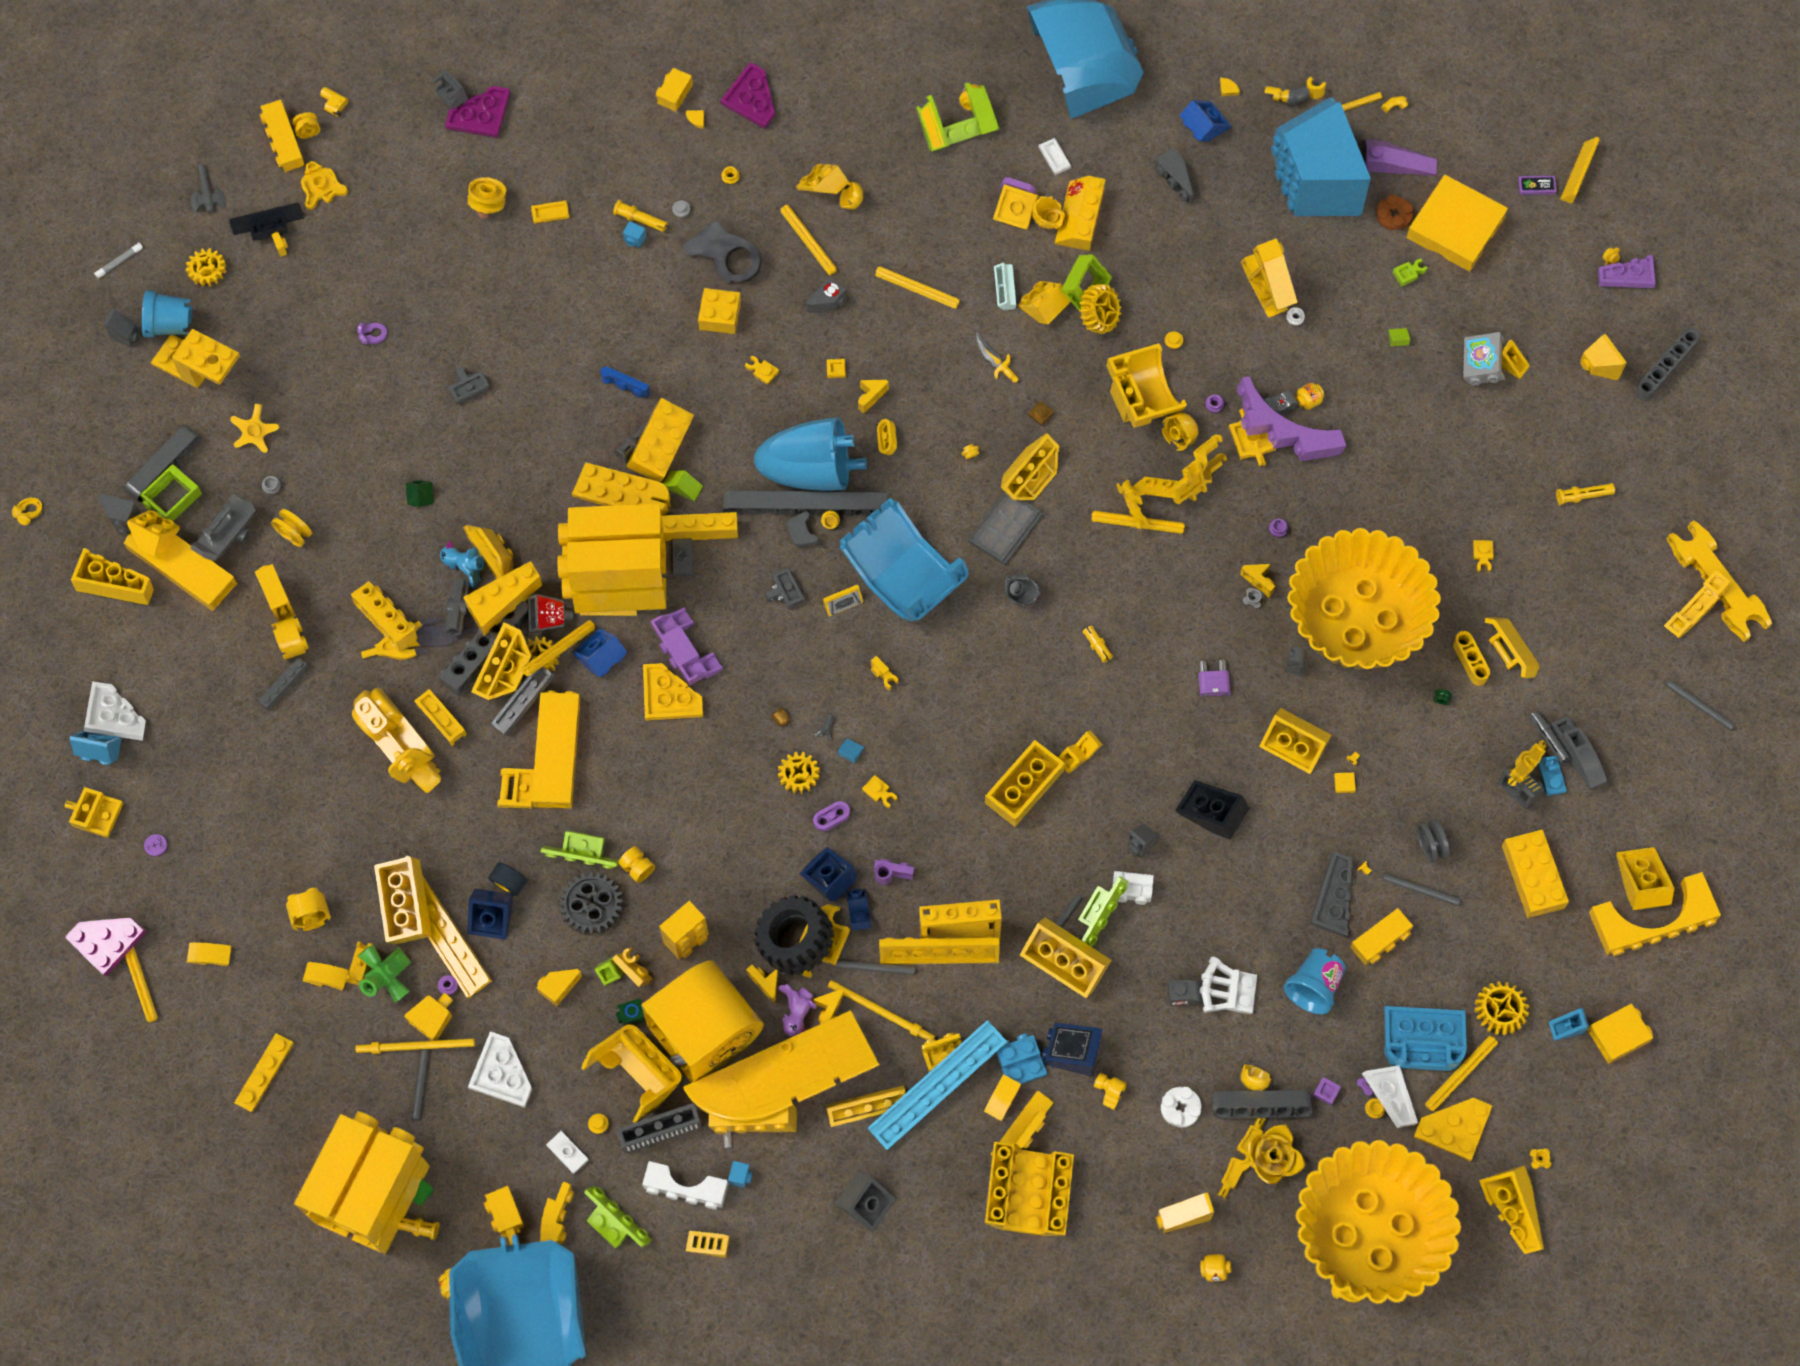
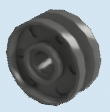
M1431 819L1428 822V826L1423 822L1417 824L1418 840L1426 859L1430 863L1436 862L1437 854L1441 859L1448 858L1449 845L1440 822L1437 819Z

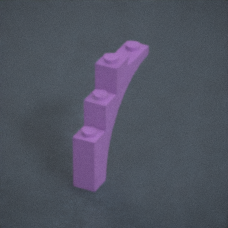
M1250 376L1242 377L1237 391L1238 395L1242 398L1243 409L1246 412L1241 420V424L1247 436L1268 433V440L1272 443L1273 449L1294 445V452L1298 455L1299 461L1342 454L1346 443L1341 430L1311 429L1285 419L1261 398Z

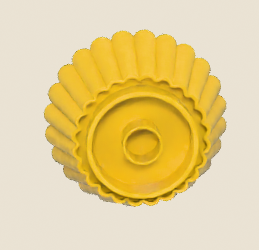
M1357 528L1352 533L1340 530L1335 534L1334 538L1331 536L1322 537L1319 540L1318 546L1307 548L1305 551L1306 558L1296 562L1295 570L1297 573L1293 574L1289 579L1292 590L1288 593L1287 599L1293 607L1290 614L1298 625L1299 634L1309 642L1310 646L1317 653L1326 657L1331 663H1340L1344 668L1354 667L1357 670L1388 667L1393 662L1406 660L1410 656V652L1422 648L1424 644L1423 639L1433 634L1434 628L1432 623L1439 618V611L1435 606L1441 600L1438 591L1434 590L1437 587V579L1433 574L1429 573V563L1424 559L1418 558L1419 554L1416 548L1404 546L1401 538L1396 536L1388 538L1381 530H1375L1371 533L1363 528Z
M1375 1140L1370 1146L1366 1142L1358 1141L1351 1146V1149L1347 1147L1336 1149L1333 1153V1158L1325 1157L1321 1159L1318 1164V1171H1313L1307 1176L1306 1183L1308 1187L1301 1190L1299 1194V1201L1302 1207L1296 1212V1220L1302 1225L1298 1231V1238L1303 1244L1307 1245L1305 1248L1306 1258L1312 1263H1317L1316 1272L1318 1275L1325 1279L1331 1278V1284L1336 1290H1348L1350 1296L1354 1299L1361 1300L1368 1297L1370 1301L1377 1304L1383 1303L1387 1298L1393 1302H1401L1406 1298L1407 1294L1419 1296L1424 1291V1285H1435L1440 1277L1439 1272H1444L1450 1267L1451 1258L1449 1255L1454 1254L1458 1249V1241L1455 1236L1461 1230L1460 1221L1455 1217L1459 1210L1458 1204L1450 1197L1452 1190L1450 1184L1440 1179L1439 1169L1432 1164H1426L1424 1156L1420 1153H1408L1405 1146L1401 1144H1393L1389 1147L1382 1140Z

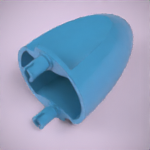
M833 417L801 423L772 435L756 450L754 465L764 477L784 486L805 490L837 491L846 490L851 470L867 469V466H865L867 465L866 457L849 458L848 447L855 446V443H853L855 442L854 435H846L841 418Z

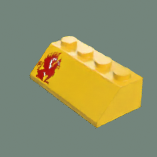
M1085 176L1069 181L1063 206L1065 217L1062 226L1058 228L1054 244L1090 251L1106 179Z

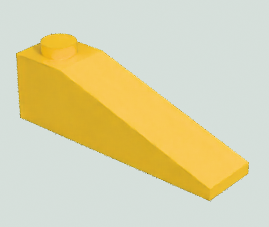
M1525 1165L1479 1180L1487 1202L1490 1206L1495 1204L1501 1212L1498 1215L1501 1222L1506 1220L1511 1226L1510 1234L1523 1253L1527 1254L1544 1249L1532 1184Z

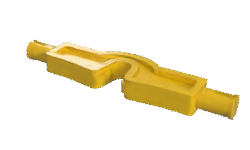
M1541 740L1538 744L1535 743L1529 751H1523L1515 761L1516 767L1509 774L1511 778L1508 780V784L1512 781L1511 786H1515L1517 782L1521 783L1534 770L1546 752L1544 748H1546L1547 743H1544V740Z
M1257 1118L1254 1126L1250 1125L1246 1135L1237 1146V1150L1244 1154L1246 1159L1231 1158L1227 1171L1221 1181L1223 1186L1218 1194L1221 1197L1225 1190L1222 1196L1223 1199H1226L1230 1188L1234 1189L1242 1172L1251 1166V1160L1248 1156V1142L1254 1135H1262L1263 1131L1261 1128L1266 1121L1265 1118L1262 1119L1260 1124L1261 1118Z

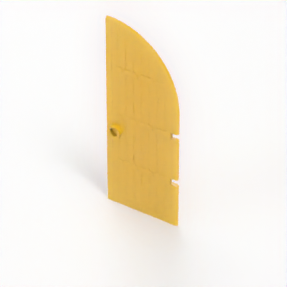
M850 1010L688 1084L683 1088L688 1097L699 1108L713 1116L736 1121L754 1120L770 1116L792 1106L791 1100L794 1098L801 1102L836 1086L834 1080L837 1078L842 1083L879 1066V1063Z

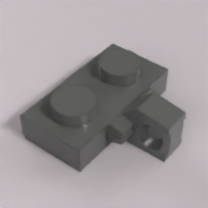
M462 366L455 369L459 379L456 380L455 384L448 387L457 405L490 389L481 371L474 375H471V373L466 375Z
M789 568L772 574L775 585L772 586V590L765 592V598L768 603L778 599L779 602L784 601L787 609L805 602V598Z

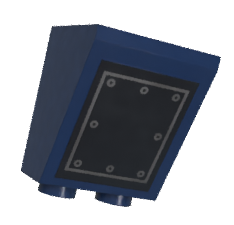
M1055 1023L1053 1028H1049L1047 1040H1050L1049 1047H1044L1042 1058L1045 1059V1065L1091 1077L1103 1029Z

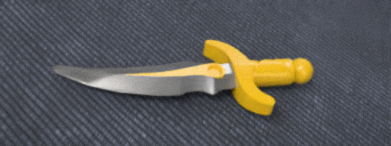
M977 332L976 336L980 350L984 357L991 361L992 366L997 368L994 372L995 378L998 379V374L1003 372L1012 382H1018V377L1008 367L1011 362L1010 355L1007 354V359L1003 362L1000 354L995 352L984 341L980 333Z

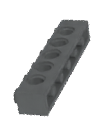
M525 601L519 603L513 612L508 613L514 614L512 618H502V621L497 626L494 625L485 636L479 628L477 635L466 643L463 651L457 653L452 663L441 671L439 676L441 684L457 696H460L481 672L499 633L493 632V630L501 628L504 622L519 629L529 618L528 603ZM483 642H489L487 646H481ZM470 656H477L474 660H468ZM458 670H464L462 674H456Z

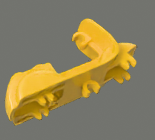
M375 688L372 691L364 690L354 700L352 717L361 730L377 743L392 762L388 769L390 776L405 784L412 779L425 793H429L441 781V777L438 774L441 770L436 768V764L431 762L434 758L432 750L381 688Z

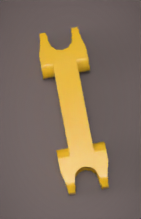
M1693 520L1688 525V529L1693 535V540L1684 541L1674 533L1668 535L1667 542L1682 567L1692 564L1696 570L1700 571L1704 581L1715 570L1731 581L1728 588L1718 599H1721L1726 611L1721 613V618L1728 628L1743 642L1748 641L1751 637L1746 625L1747 620L1757 621L1765 630L1770 628L1772 621L1765 605L1754 594L1747 598L1713 553L1717 549V544L1707 530Z

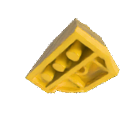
M1045 433L1026 447L1003 474L1001 488L1012 500H1035L1057 474L1060 446L1048 433Z
M469 525L463 527L466 536L473 546L478 548L479 554L483 557L484 562L496 579L513 571L514 563L512 559L514 555L509 548L505 549L503 546L504 540L500 534L496 535L492 529Z
M505 622L503 623L471 691L472 693L491 700L516 692L524 675L522 667L529 663L532 658L522 630Z

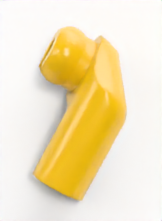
M1404 96L1392 97L1381 106V109L1387 113L1394 106L1399 105L1401 109H1404L1409 103Z

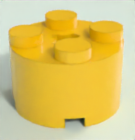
M294 617L271 624L279 649L282 653H286L282 655L284 660L304 654L309 649L306 638L300 635V632H303L298 618L294 619Z
M310 888L306 892L291 894L287 897L286 908L294 930L298 931V928H303V931H309L325 925L324 921L326 919L330 920L331 916L325 895L319 892L317 888Z

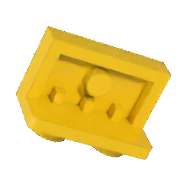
M949 1033L944 1035L943 1039L937 1041L931 1039L924 1042L921 1049L929 1072L962 1043L960 1034Z

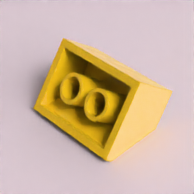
M1280 708L1274 715L1259 747L1311 774L1332 735Z

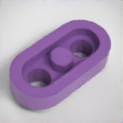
M1009 177L1004 178L1000 185L1002 189L1005 184L1033 194L1037 192L1032 185Z
M838 801L822 809L814 815V827L824 832L846 821L850 816L849 806L845 802ZM842 810L844 813L843 815H837V811ZM822 819H825L827 821V823L824 825L820 824L819 822Z

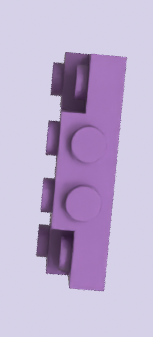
M685 608L671 614L661 615L650 621L652 628L661 640L659 644L664 654L668 653L671 666L674 669L677 668L682 673L689 686L704 677L708 679L723 670L722 665L719 664L713 652L699 658V654L684 633V630L694 625Z

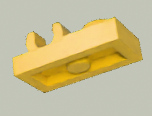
M627 948L623 953L614 956L612 960L638 987L647 985L653 979L648 974L647 969L636 963L640 957L639 955H634L633 958L630 957L632 948Z

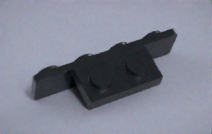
M297 202L231 218L229 223L233 235L251 232L252 240L256 241L272 237L271 234L279 232L280 236L288 233L287 223L304 219L300 203Z

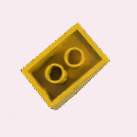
M1655 847L1617 852L1616 856L1626 895L1633 910L1672 905L1674 886Z

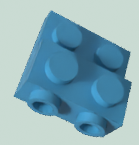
M1020 1035L1017 1037V1041L1012 1043L1006 1040L1007 1043L996 1052L1004 1075L1020 1084L1047 1075L1033 1035Z

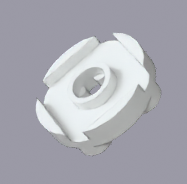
M1189 1087L1173 1088L1162 1098V1116L1167 1123L1180 1128L1189 1127L1197 1121L1201 1113V1101L1197 1094ZM1181 1102V1104L1186 1105L1184 1108L1185 1112L1176 1110L1177 1103Z

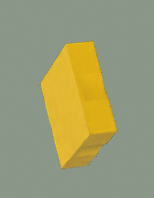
M1444 174L1409 227L1406 238L1428 250L1439 253L1448 261L1470 272L1483 253L1486 243L1494 236L1505 219L1508 208Z

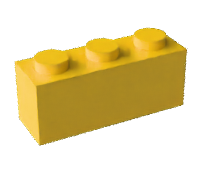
M1397 908L1353 941L1350 948L1365 966L1368 963L1374 964L1381 958V953L1384 951L1389 953L1396 947L1395 943L1400 939L1405 941L1411 935L1410 931L1413 925Z

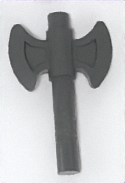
M198 165L203 192L202 195L197 191L193 192L191 196L193 210L197 212L200 207L205 206L207 213L210 214L214 213V204L225 208L226 197L224 193L218 188L215 189L214 193H211L205 165Z

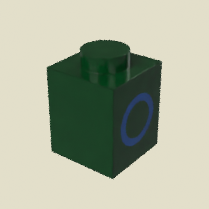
M641 998L618 1005L619 1012H616L619 1024L623 1023L625 1026L646 1022Z

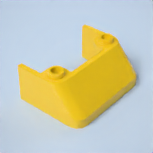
M625 1025L590 1049L581 1067L584 1071L597 1061L608 1069L615 1068L620 1064L646 1092L640 1098L641 1105L633 1123L641 1121L655 1111L679 1085L682 1079L681 1072L634 1025Z

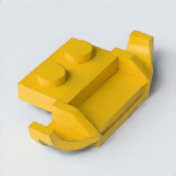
M829 904L822 906L821 909L833 925L834 937L831 938L833 945L832 948L828 949L830 952L828 956L823 957L821 961L836 965L850 929L835 923L832 918L835 912L840 911L841 908ZM808 923L805 927V930L802 934L800 941L805 937L807 933ZM805 970L801 975L811 978L812 973Z

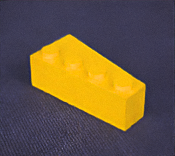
M792 1105L770 1116L746 1121L727 1120L709 1114V1127L717 1134H726L727 1131L736 1133L797 1132V1108Z

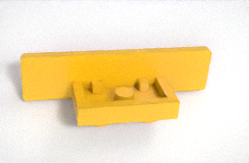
M1037 1091L999 1142L1013 1144L1014 1149H1022L1023 1147L1026 1149L1033 1141L1031 1138L1032 1134L1035 1131L1038 1133L1044 1126L1045 1114L1053 1102L1040 1091Z

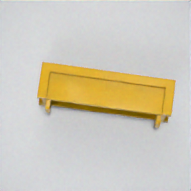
M430 689L414 700L417 707L432 721L451 746H454L455 742L462 736L465 737L467 735L464 728Z

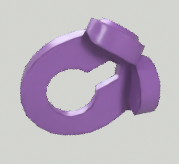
M360 323L358 325V337L363 344H377L387 337V329L380 323H370L368 325ZM378 328L381 330V335L378 337L366 336V333L372 332L373 329Z

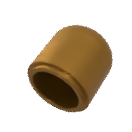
M780 707L776 710V713L773 712L771 714V718L779 727H783L789 723L790 716L783 707Z

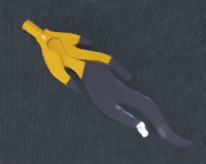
M467 616L464 618L463 626L477 625L472 616ZM441 617L426 618L414 623L417 628L416 635L418 639L399 652L384 637L375 645V648L361 651L363 659L375 655L399 660L410 659L418 655L428 654V650L425 648L408 649L410 647L448 646L468 634L477 633V629L467 628L462 630L461 635L451 636L445 632L446 623L434 627H425L429 624L440 622Z

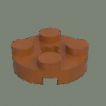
M1388 195L1377 206L1376 215L1378 222L1388 230L1403 229L1411 222L1413 206L1401 197ZM1391 210L1398 211L1399 215L1391 216Z

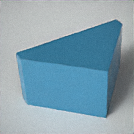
M1583 1008L1548 1022L1554 1041L1582 1035L1589 1028Z

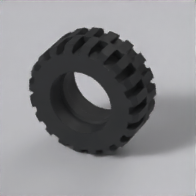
M797 895L790 896V899L783 897L780 898L779 902L770 904L771 907L763 911V917H759L757 921L758 927L755 928L754 932L756 936L754 939L755 945L758 947L757 950L772 968L777 969L780 973L784 972L786 975H793L794 972L800 975L805 970L808 972L813 970L815 965L819 966L822 963L823 957H827L830 953L828 949L832 948L833 941L831 938L834 937L833 925L825 912L816 902L804 896L799 898ZM798 923H808L807 933L797 945L781 948V939L787 929Z

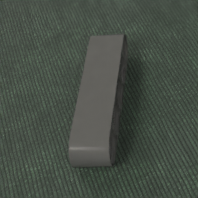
M1693 328L1686 329L1644 376L1636 390V396L1640 400H1649L1691 353L1699 340L1697 330Z
M187 425L182 426L127 482L124 490L138 502H142L140 494L172 464L176 467L181 462V459L194 449L193 446L197 442L200 443L201 436Z
M1304 1090L1219 1091L1212 1095L1213 1115L1221 1119L1304 1118L1312 1114L1310 1093Z

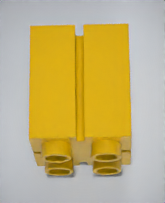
M660 504L568 508V523H558L559 546H562V555H558V576L562 578L563 599H573L575 613L666 609V578H662V575L666 574V542Z
M357 1111L354 1119L340 1114L294 1204L313 1223L346 1238L349 1232L354 1234L353 1241L386 1255L398 1231V1225L400 1222L402 1223L401 1219L405 1217L417 1193L420 1181L424 1179L430 1166L421 1157L424 1148L414 1142L415 1137L410 1133L393 1127L390 1135H388L386 1130L378 1126V1120Z

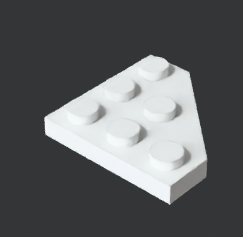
M92 681L84 732L143 740L146 721L142 716L137 715L132 705L117 693V689L112 684Z
M490 1032L468 1088L525 1108L532 1088L508 1037Z

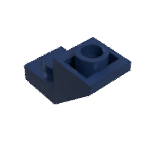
M853 889L846 892L852 931L871 928L866 889Z

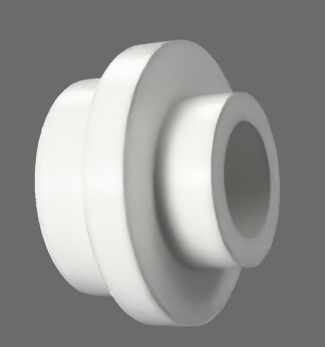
M1294 307L1287 312L1286 318L1290 324L1300 325L1305 319V314L1302 309ZM1297 315L1299 318L1295 319L1292 316Z

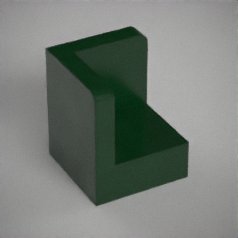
M416 480L406 483L408 505L422 507L434 503L431 481Z

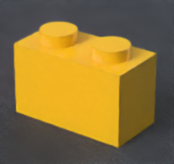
M672 68L671 72L666 74L662 87H659L656 91L657 103L677 112L693 85L692 76Z

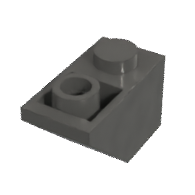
M1144 823L1129 833L1128 849L1133 855H1139L1142 858L1158 842L1159 836Z

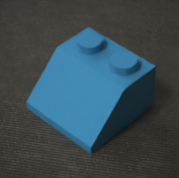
M84 730L70 736L73 753L76 756H80L82 760L92 761V759H95L105 765H110L118 760L121 737L84 732Z

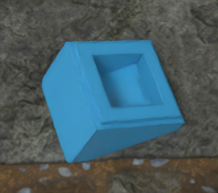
M847 738L839 748L838 755L856 763L864 747Z

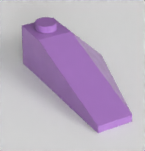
M1365 139L1364 163L1368 172L1437 175V159L1383 140Z

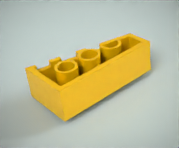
M83 548L71 578L73 586L78 592L143 605L149 604L154 591L149 577L131 569L123 568L120 564L112 563L103 556L95 555Z
M530 561L464 596L466 607L483 635L485 636L489 633V630L494 625L497 626L509 612H513L519 603L525 601L542 586L541 578Z

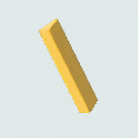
M1598 137L1584 142L1560 198L1561 200L1571 204L1574 202L1600 139Z
M904 1085L826 1104L831 1127L884 1114L889 1109L887 1107L894 1105L906 1094Z

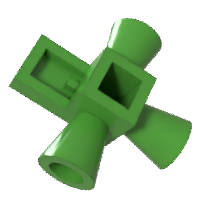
M373 944L357 955V957L372 968L364 975L365 979L359 983L363 994L372 997L379 989L386 985L395 1003L410 991L395 978L411 963L399 947L383 961Z

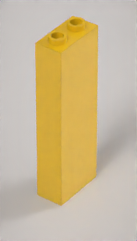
M132 533L126 537L124 542L127 550L211 611L220 604L237 584L234 576L210 559H206L190 549L191 545L175 535L166 550L156 556H152L139 549Z
M546 691V693H540L531 801L533 807L572 808L581 702L579 694L573 691L565 693Z

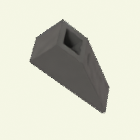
M1172 147L1156 159L1155 171L1159 176H1163L1167 180L1170 188H1175L1178 191L1179 197L1183 201L1186 200L1191 204L1193 192L1185 161Z

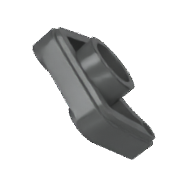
M803 512L787 521L790 536L796 547L818 543V537L810 534L806 527V523L809 520L808 512Z

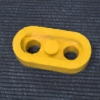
M888 419L881 420L877 426L879 451L885 455H892L897 448L895 424Z

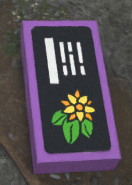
M1555 176L1518 177L1519 195L1556 194L1557 192Z

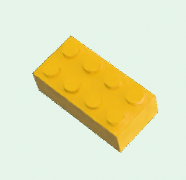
M661 398L656 404L626 467L650 480L661 482L694 415Z
M1034 740L986 794L985 804L1016 827L1064 772L1065 763Z
M1543 829L1505 839L1502 848L1527 918L1565 909L1569 901Z
M410 856L374 865L386 942L397 945L432 936L420 860Z
M1046 917L1038 922L1020 953V956L1085 998L1093 993L1112 961Z

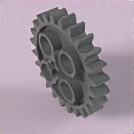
M589 872L588 877L582 873V879L574 876L575 883L568 881L570 888L563 887V891L566 894L560 895L561 900H563L559 902V906L563 908L560 910V913L565 915L563 917L564 922L569 921V928L575 925V932H578L581 928L583 935H585L587 930L590 931L591 935H593L594 930L601 934V928L608 931L607 925L611 924L614 926L613 919H620L617 912H623L619 906L624 904L623 900L619 899L622 897V893L617 892L619 886H613L614 880L608 881L607 875L601 878L600 872L595 877H593L592 872ZM585 888H592L589 894H584L583 890ZM603 896H608L609 900L607 902H600ZM594 900L595 905L590 904V906H588L587 901L592 902ZM577 904L583 905L579 911L573 910V907ZM593 913L600 914L597 919L590 918Z

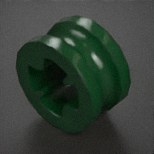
M1437 689L1433 701L1442 705H1450L1452 693L1447 690Z

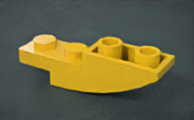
M562 1183L556 1201L547 1199L541 1222L540 1242L553 1240L558 1244L564 1243L567 1232H564L565 1228L559 1224V1221H564L567 1212L564 1210L567 1202L570 1203L574 1195L571 1184Z

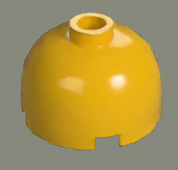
M1182 412L1174 413L1166 417L1162 422L1164 423V428H1162L1164 438L1169 444L1172 441L1179 448L1177 449L1178 451L1189 448L1198 437L1197 423L1189 414ZM1182 438L1184 439V441L1181 443L1173 441V439L1176 441Z

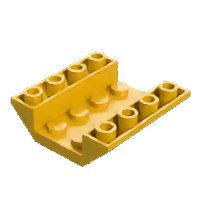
M994 1142L985 1223L997 1229L1039 1236H1065L1074 1154L1055 1151L1052 1154L1014 1149L1013 1144Z

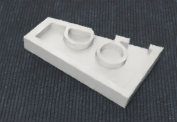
M1399 1065L1362 1073L1397 1128L1412 1126L1418 1123Z

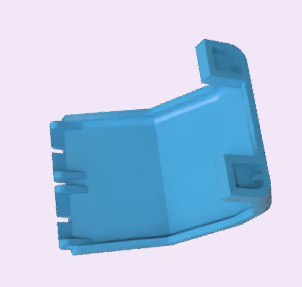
M889 498L880 506L881 511L876 509L866 518L867 523L863 520L852 530L853 535L849 532L840 540V549L866 586L896 615L907 622L918 621L967 579L968 569L961 558L949 564L923 539L901 505Z

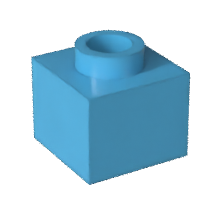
M630 221L623 231L624 241L631 247L637 246L640 248L647 237L644 227Z
M733 1161L728 1179L730 1185L745 1188L746 1183L750 1184L753 1172L750 1171L749 1164Z

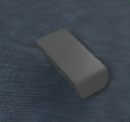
M238 493L232 494L230 502L227 505L224 504L220 513L202 531L203 535L197 542L192 543L190 549L206 559L218 560L254 516L256 510L252 502Z

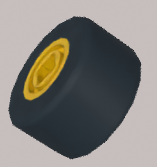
M501 862L496 864L488 877L494 885L509 894H513V896H518L527 882V879L521 873Z

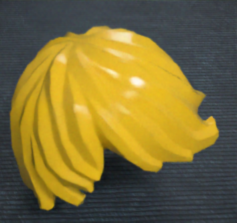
M1041 196L1033 203L1032 215L1039 227L1057 229L1062 226L1065 212L1061 210V203L1056 199H1053L1052 196Z

